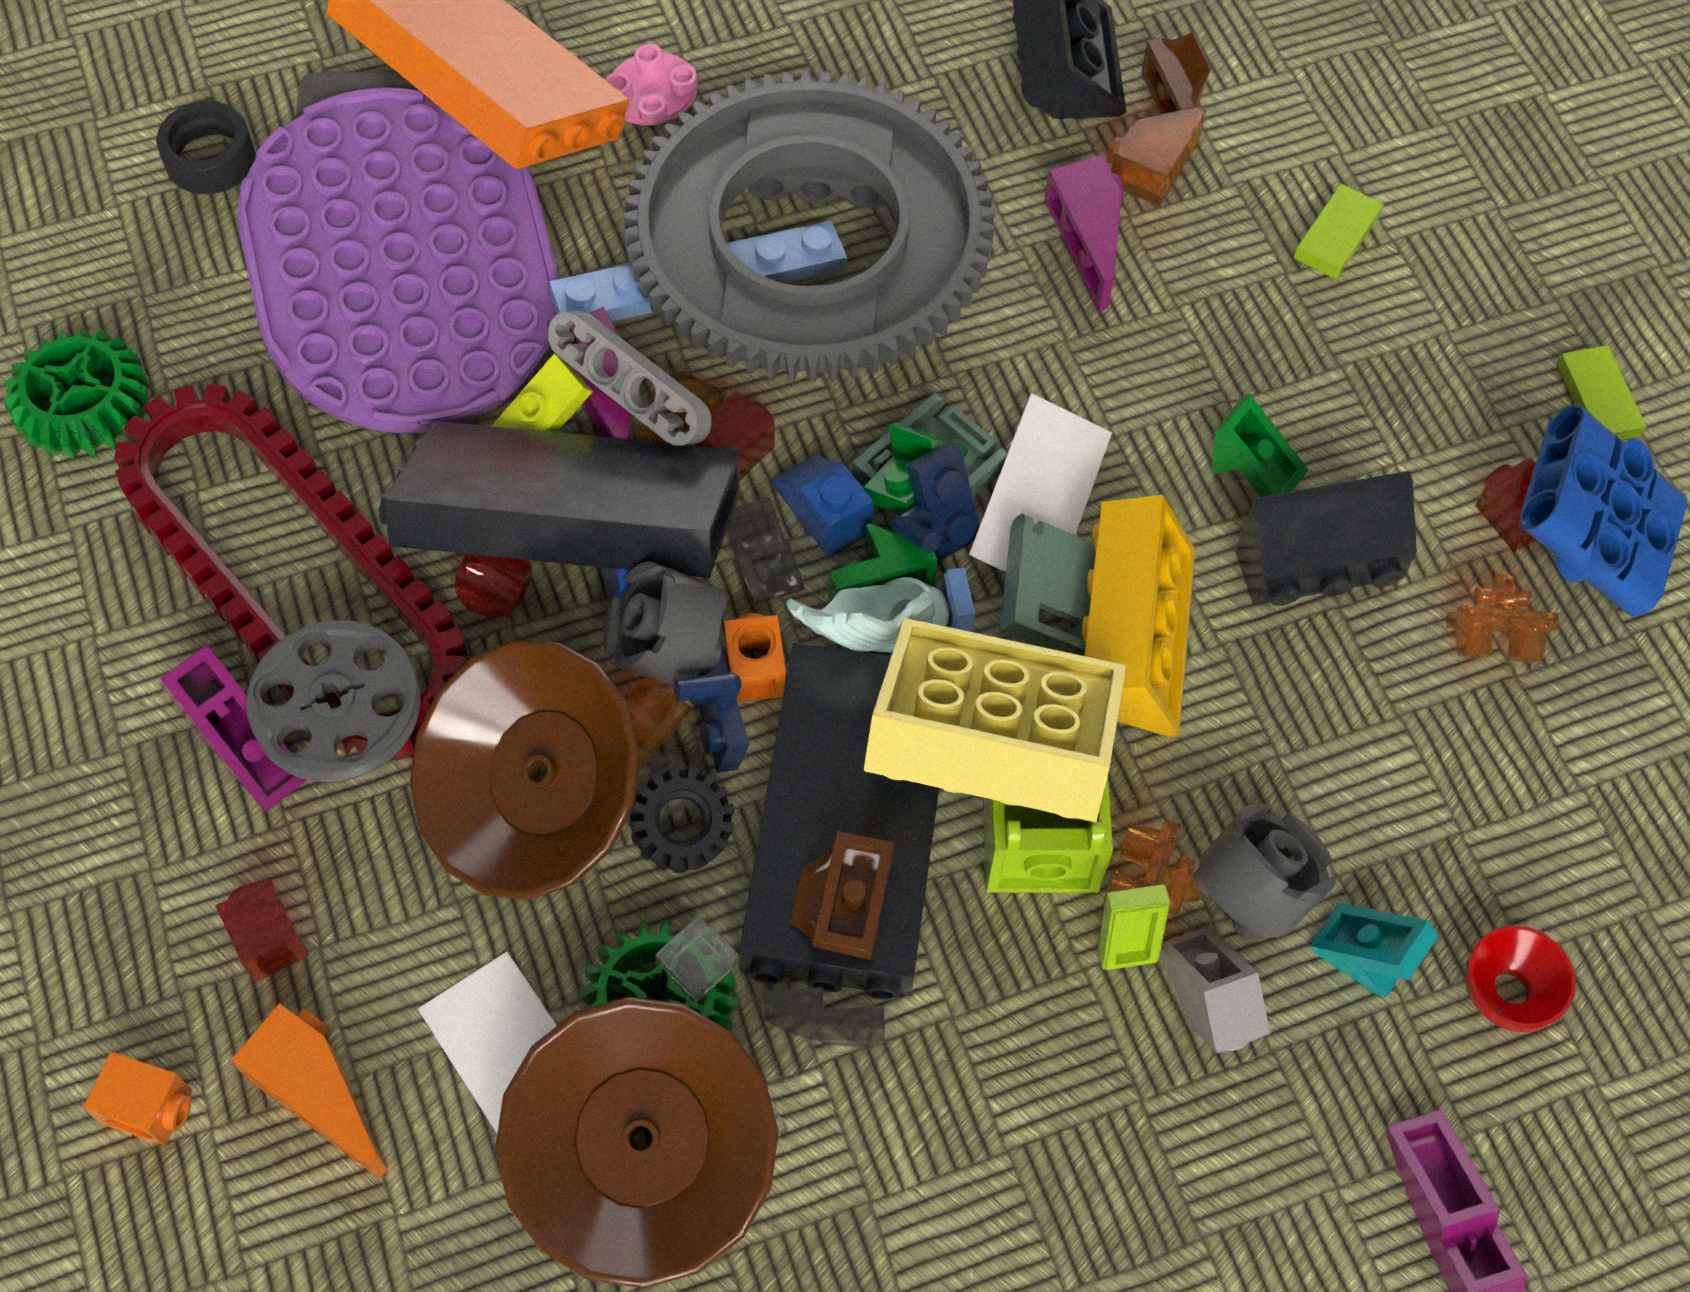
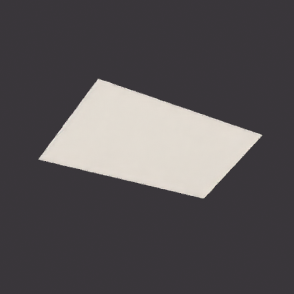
M1031 393L969 555L1006 572L1011 525L1014 519L1022 513L1033 517L1034 524L1042 521L1076 535L1112 432Z
M505 952L418 1008L421 1016L496 1133L498 1132L502 1098L506 1088L530 1047L557 1026L508 952Z

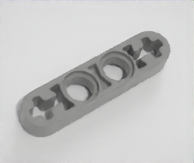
M561 312L551 320L548 328V341L556 355L666 442L672 445L697 444L707 437L711 428V414L704 402L599 320L586 312ZM571 326H575L574 334L584 343L592 344L590 346L586 344H572L575 336L570 332ZM608 349L613 350L618 358V370L613 377H609L604 372L602 366L603 356ZM644 378L650 379L655 387L656 396L650 406H646L639 396V386ZM667 409L675 413L687 412L685 416V421L688 425H690L689 430L682 431L684 421L675 413L664 412H666Z

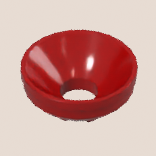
M1504 926L1492 930L1474 946L1466 963L1465 983L1472 1003L1491 1023L1506 1030L1534 1032L1544 1029L1565 1014L1575 996L1576 979L1573 966L1567 954L1553 939L1533 928ZM1509 974L1520 979L1526 988L1525 1001L1516 1004L1504 1001L1496 991V977Z

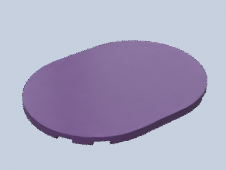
M389 87L360 89L341 93L303 109V115L294 119L284 128L278 127L257 150V157L247 177L242 181L238 200L239 230L256 316L264 345L274 365L294 390L322 411L342 421L372 430L392 433H425L433 421L466 424L497 410L523 390L545 362L551 349L548 341V328L551 320L557 315L550 296L549 281L559 279L536 186L529 167L518 170L514 169L420 90Z

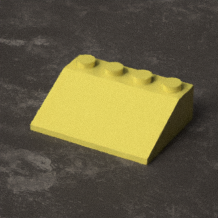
M904 618L872 715L864 771L884 775L893 780H907L934 786L948 792H961L993 799L1007 805H1020L1056 813L1065 818H1079L1096 822L1110 768L1126 665Z

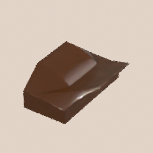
M1194 32L1172 40L1161 37L1147 40L1141 71L1174 142L1192 138L1201 116V94L1212 69Z
M837 831L835 842L830 850L816 861L803 866L790 925L807 934L814 947L871 960L886 897L895 842Z

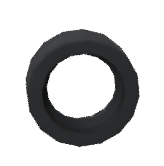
M198 101L183 105L169 114L158 129L156 144L169 178L179 188L194 194H215L230 190L247 177L255 161L256 152L244 117L233 107L218 101ZM224 135L234 139L228 149L215 158L204 161H192L179 157L185 146L199 137Z

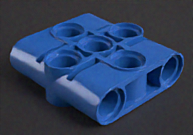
M1575 404L1562 409L1555 415L1546 429L1520 513L1519 524L1522 529L1554 554L1556 566L1566 580L1570 582L1586 580L1626 614L1640 616L1654 608L1663 595L1687 507V498L1683 492L1654 468L1653 457L1643 442L1638 439L1622 441L1584 407Z

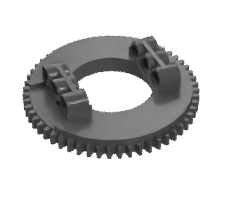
M803 71L800 81L797 82L794 81L789 72H784L781 83L777 84L767 74L764 75L763 86L760 87L749 78L745 80V91L740 92L731 84L726 86L727 98L725 99L714 92L710 93L709 107L698 101L692 103L693 116L682 111L677 114L678 126L669 123L664 125L665 138L654 136L652 139L653 151H643V165L635 166V180H629L630 196L625 197L626 212L623 213L625 244L629 266H632L634 280L635 282H640L643 298L649 297L651 310L653 312L661 311L662 323L665 326L675 323L676 336L679 339L689 336L692 348L697 350L703 346L708 350L709 358L712 360L718 356H727L728 367L733 368L738 362L743 360L747 363V373L753 374L760 365L766 366L767 378L772 379L779 369H784L789 381H794L799 371H806L810 382H815L819 371L825 370L831 381L837 380L839 369H846L852 378L858 377V368L861 367L877 372L878 365L886 362L892 366L896 365L898 357L903 354H907L910 357L914 356L916 346L920 344L927 347L932 345V337L935 332L941 335L947 333L948 320L953 322L959 321L961 307H970L972 293L979 292L981 278L986 276L993 245L995 211L994 208H991L992 192H987L988 178L987 176H981V162L972 161L973 149L971 146L962 147L963 136L961 133L949 135L950 122L948 120L936 123V111L934 109L920 114L921 101L919 99L904 104V92L901 90L890 97L886 96V84L881 83L871 91L868 90V78L863 77L855 86H851L849 75L844 73L837 83H832L827 71H823L818 81H813L809 71ZM747 187L754 196L765 200H779L789 193H797L801 199L809 203L825 204L840 196L844 197L849 203L862 208L878 206L885 200L894 215L897 232L886 253L873 266L861 274L829 285L798 286L774 281L747 267L727 245L721 227L731 203Z

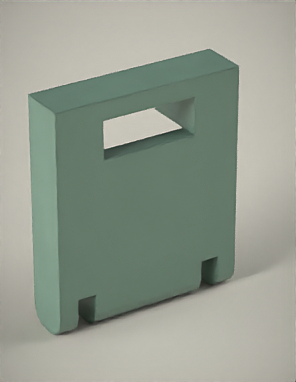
M934 393L897 425L924 430L966 445L968 454L964 458L972 496L974 497L1000 474L1008 452L1002 448L992 455L996 449L997 441L954 405L944 411L939 416L937 422L934 418L943 410L945 399L938 393ZM889 431L852 461V475L864 486L894 455Z
M1026 514L1018 515L1010 529L999 632L1034 646L1085 656L1086 645L1082 636V622L1085 616H1089L1091 598L1087 587V576L1089 570L1094 569L1096 551L1093 542L1042 521L1034 524L1033 517ZM1039 609L1079 625L1067 632H1063L1038 622Z

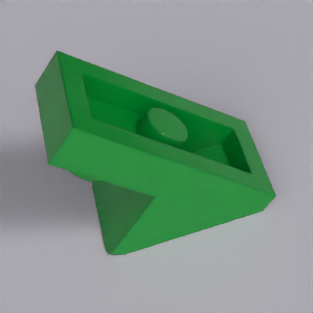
M1251 394L1243 395L1215 430L1212 471L1216 474L1239 469L1260 497L1291 492L1307 473L1308 468Z
M890 424L888 429L894 455L864 486V490L873 500V505L896 514H901L916 505L906 464L947 442L960 447L963 458H965L968 454L966 445L924 430Z
M867 523L865 524V551L869 560H852L844 563L837 570L829 572V600L831 602L837 592L841 590L883 585L891 580L903 577L918 579L931 586H935L937 557L935 552L927 553L897 534Z

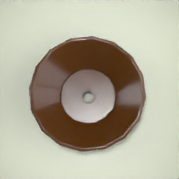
M513 640L473 656L437 691L416 734L410 788L420 833L446 872L485 896L532 900L576 884L612 850L635 802L640 749L628 702L602 666L561 642ZM545 764L547 767L546 777L541 781L540 770L542 766Z
M626 997L575 1011L530 1047L503 1094L495 1154L508 1207L541 1252L589 1281L647 1288L700 1273L744 1238L772 1188L779 1130L765 1076L731 1031L685 1004ZM637 1126L647 1127L651 1131L653 1141L649 1148H638L633 1143L632 1132Z

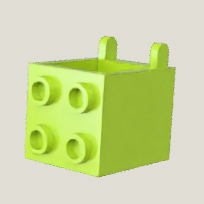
M1108 776L1096 822L1079 818H1065L1056 813L1020 805H1007L1000 801L983 797L986 893H1099L1113 852Z

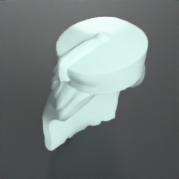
M910 577L897 578L883 585L841 590L837 592L834 599L822 610H816L791 598L787 601L788 610L792 615L802 621L803 624L809 626L814 632L858 652L874 651L892 655L904 618L941 626H947L949 618V606L943 593L927 583Z

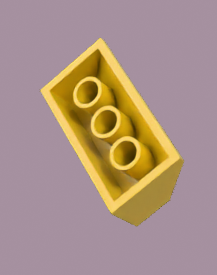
M1164 495L1103 501L1101 503L1100 521L1094 525L1092 532L1096 557L1094 569H1090L1087 576V587L1091 602L1089 616H1085L1082 622V636L1086 645L1085 656L1126 665L1117 722L1167 737H1176L1180 733L1195 548Z

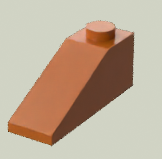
M279 1003L233 1056L231 1062L246 1079L380 1180L386 1173L387 1167L338 1056L325 1038L330 1029L308 1010L302 1008L295 1015Z

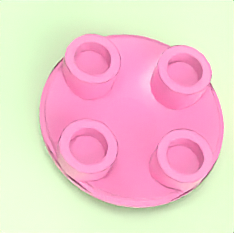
M646 44L637 48L633 57L622 62L605 78L607 82L630 99L624 120L638 125H657L677 118L679 112H686L690 108L698 93V79L695 69L684 59L673 54L663 53L661 48L654 44Z

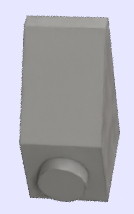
M1210 926L1162 942L1160 958L1190 1024L1216 1054L1223 1051L1241 1049L1247 1046L1250 1041L1270 1034L1258 972Z

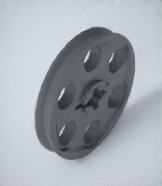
M346 620L315 623L294 631L276 643L256 667L249 683L246 699L249 724L264 753L284 771L296 777L317 782H339L354 779L384 765L408 741L417 723L421 704L419 683L413 665L404 649L396 640L378 628ZM325 644L332 650L330 657L320 665L312 666L302 662L303 653L312 645ZM379 649L386 653V660L383 665L375 670L366 671L356 666L359 656L367 650ZM277 684H287L294 688V693L287 703L274 707L264 703V696L271 687ZM332 692H338L342 705L331 709L328 704L327 695ZM396 694L405 699V704L398 714L384 717L374 712L377 701L385 695ZM305 730L312 735L311 742L301 752L287 753L281 749L284 737L292 731ZM359 735L367 739V747L361 755L350 759L337 755L338 745L346 737Z

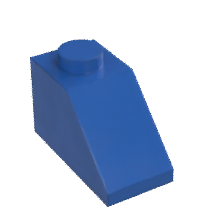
M813 455L771 479L773 487L828 558L865 538V524H872L873 500L843 463Z

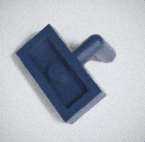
M947 442L906 464L916 505L895 516L891 522V528L895 534L927 553L935 552L937 559L940 561L973 543L980 527L962 450L951 442Z
M722 648L720 659L711 672L705 673L701 671L696 677L674 680L676 700L678 702L690 700L693 706H699L702 717L700 725L701 744L706 754L712 753L717 773L738 770L749 747V741L737 703V696L742 687V681L737 674L728 671Z

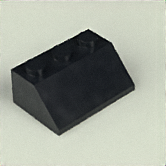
M1013 0V22L1016 26L1018 40L1017 56L1020 61L1022 74L1021 91L1025 100L1032 107L1040 108L1053 119L1120 117L1125 114L1127 110L1112 7L1103 0Z
M1410 471L1254 498L1236 549V555L1253 606L1266 603L1283 606L1297 601L1300 597L1321 593L1328 597L1337 596L1354 587L1373 584L1375 587H1386L1403 579L1417 553L1413 479Z

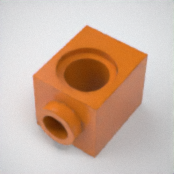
M758 613L741 615L735 620L724 621L729 672L737 674L742 681L737 702L783 697L786 684V669L778 615L764 616ZM750 650H761L766 653V655L757 659L747 658L743 654Z
M111 1051L83 1109L100 1124L166 1146L172 1132L178 1131L184 1125L191 1108V1098L189 1096L192 1089L176 1073Z

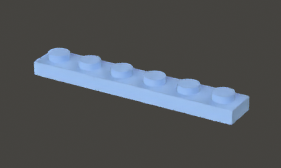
M832 221L727 243L731 251L747 267L766 278L781 283L846 270L847 255ZM629 264L549 281L550 296L557 314L561 312L590 313L604 306L611 321H617L653 313L650 308L649 297L643 298L641 295L640 282H635L633 269Z

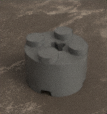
M643 562L631 569L622 580L630 583V586L623 598L613 596L605 617L603 646L606 654L615 657L616 662L612 664L616 668L670 686H674L675 679L696 677L701 671L705 673L711 672L716 667L721 655V646L717 640L721 629L722 614L727 603L725 592L714 587L711 583L655 562Z
M1265 803L1249 804L1238 814L1202 854L1200 867L1194 872L1193 877L1197 887L1203 893L1212 897L1221 909L1232 918V924L1236 931L1251 941H1258L1263 935L1281 937L1288 934L1328 894L1336 883V874L1329 878L1326 869L1332 862L1331 856L1318 836L1301 820L1289 813L1282 819L1266 813L1272 805Z

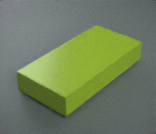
M1340 184L1298 245L1294 258L1337 279L1380 216L1384 204Z
M1605 345L1562 353L1556 364L1574 404L1584 407L1621 440L1641 437L1647 426L1609 346Z
M1165 884L1107 893L1098 947L1102 970L1157 963L1170 905Z

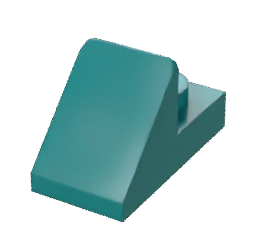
M1338 903L1309 946L1316 955L1374 994L1386 997L1399 978L1410 980L1439 935L1428 920Z

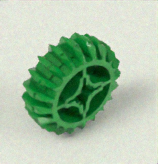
M81 327L77 334L72 337L61 329L59 339L52 342L41 337V348L37 351L24 349V359L26 362L11 364L14 377L4 381L8 394L4 398L5 406L13 418L11 422L17 432L22 433L28 443L34 446L35 449L43 447L45 452L49 453L52 457L64 451L65 455L74 460L80 450L84 449L95 457L97 447L103 444L115 449L114 438L118 435L125 436L123 429L133 415L143 419L144 412L142 408L149 403V393L147 391L150 388L148 385L149 379L142 368L143 365L138 355L132 349H129L127 344L122 342L119 337L111 339L102 329L91 336L90 332ZM107 374L114 377L111 388L106 387L103 382ZM45 398L49 399L51 403L48 412L42 411Z
M666 919L659 927V934H650L648 925L641 921L637 929L639 937L630 940L627 933L619 930L616 934L619 949L615 951L609 946L600 945L597 952L604 965L587 964L585 968L586 978L592 983L580 986L579 988L580 1000L589 1004L583 1009L611 1002L614 993L624 998L635 997L648 999L653 994L657 999L656 993L665 992L667 988L669 1002L685 1004L729 1031L733 1029L732 1021L725 1015L732 1014L738 1010L737 998L729 994L736 989L737 984L735 975L724 973L729 966L728 958L724 953L711 955L714 943L709 936L693 944L694 929L689 925L685 926L678 936H673L671 923ZM660 961L657 967L650 972H633L634 969L644 964ZM683 967L695 973L707 990L704 1006L693 1002L692 995L679 988L682 983L681 971Z

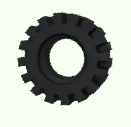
M673 767L662 774L659 772L643 785L635 797L631 815L629 816L632 841L634 846L637 845L641 850L640 855L646 861L649 859L656 864L655 867L661 870L670 869L674 870V873H684L688 870L695 871L704 867L724 850L728 844L729 836L733 833L735 823H732V815L735 812L733 803L729 804L726 797L729 793L724 786L720 788L714 782L716 778L711 774L707 773L705 776L698 773V768L688 767L687 770H679V767ZM674 799L690 800L699 807L702 813L703 826L701 832L690 841H675L669 838L661 828V810L666 803Z

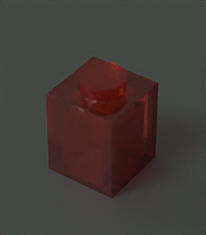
M735 391L711 413L709 434L703 441L695 445L738 449L739 481H741L775 448L774 419L764 405L757 401L750 402Z
M1531 457L1513 467L1509 464H1504L1492 471L1483 482L1485 488L1475 505L1513 553L1536 541L1519 524L1520 513L1536 464Z
M270 879L262 883L243 885L234 890L227 900L215 905L242 965L255 983L309 956L282 897Z

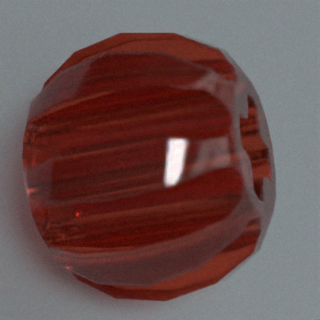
M465 554L455 578L456 595L465 607L478 615L490 618L507 617L519 607L527 592L532 577L531 561Z

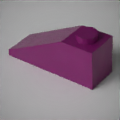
M1103 155L1050 169L1044 200L1099 311L1108 309L1115 273L1120 203L1124 197L1121 178L1116 172H1111Z
M208 645L201 648L159 679V685L191 726L264 812L307 781L284 771L264 753L249 724L246 709L247 695ZM282 741L281 749L287 753H291V751Z

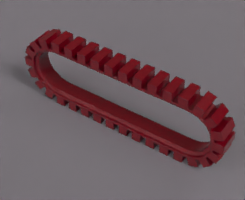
M207 384L203 399L199 400L194 386L190 385L174 389L177 405L170 407L161 396L144 405L151 422L133 415L123 429L129 442H117L114 459L119 469L115 470L119 486L139 523L149 534L153 535L156 543L165 554L171 556L181 573L186 578L189 577L193 587L204 600L207 598L213 611L223 622L226 621L230 631L241 644H245L248 652L258 664L266 653L286 635L157 485L158 467L165 453L178 441L196 433L217 431L234 435L245 443L428 649L434 660V672L427 689L421 694L420 712L415 728L408 741L395 755L396 761L412 757L414 754L413 737L416 736L437 691L470 660L459 627H455L451 613L439 600L434 603L428 587L419 578L414 580L411 568L400 556L394 557L392 548L380 534L375 536L372 525L360 512L355 513L350 500L341 490L336 492L333 481L322 469L317 470L314 460L303 448L298 449L295 439L284 427L280 429L277 419L266 407L261 410L258 409L253 397L238 390L231 398L226 386ZM302 656V662L305 663V664H307V665H311V664L305 659V657ZM277 684L276 686L279 689L283 688L288 700H290L294 693V688L287 684ZM334 692L327 695L328 704L331 709L342 705L340 698ZM402 708L395 712L381 713L378 715L384 717L393 716L395 714H398L402 710ZM352 735L343 739L337 749L348 755L355 746L358 754L361 755L366 749L368 742L362 736Z

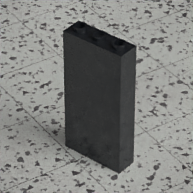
M433 421L423 438L415 442L413 454L406 465L400 466L397 479L390 491L383 493L380 501L379 517L382 524H387L389 546L625 570H631L640 563L650 561L693 577L710 578L739 498V450Z
M799 643L792 644L739 948L740 972L749 973V977L755 981L766 984H780L784 979L805 981L810 988L823 992H838L842 987L865 990L867 996L879 1000H896L900 995L912 996L939 788L907 780H893L884 775L864 771L872 715L891 659L889 655ZM837 831L895 842L886 897L871 960L814 947L807 934L790 925L803 866L816 861L830 850L835 842Z

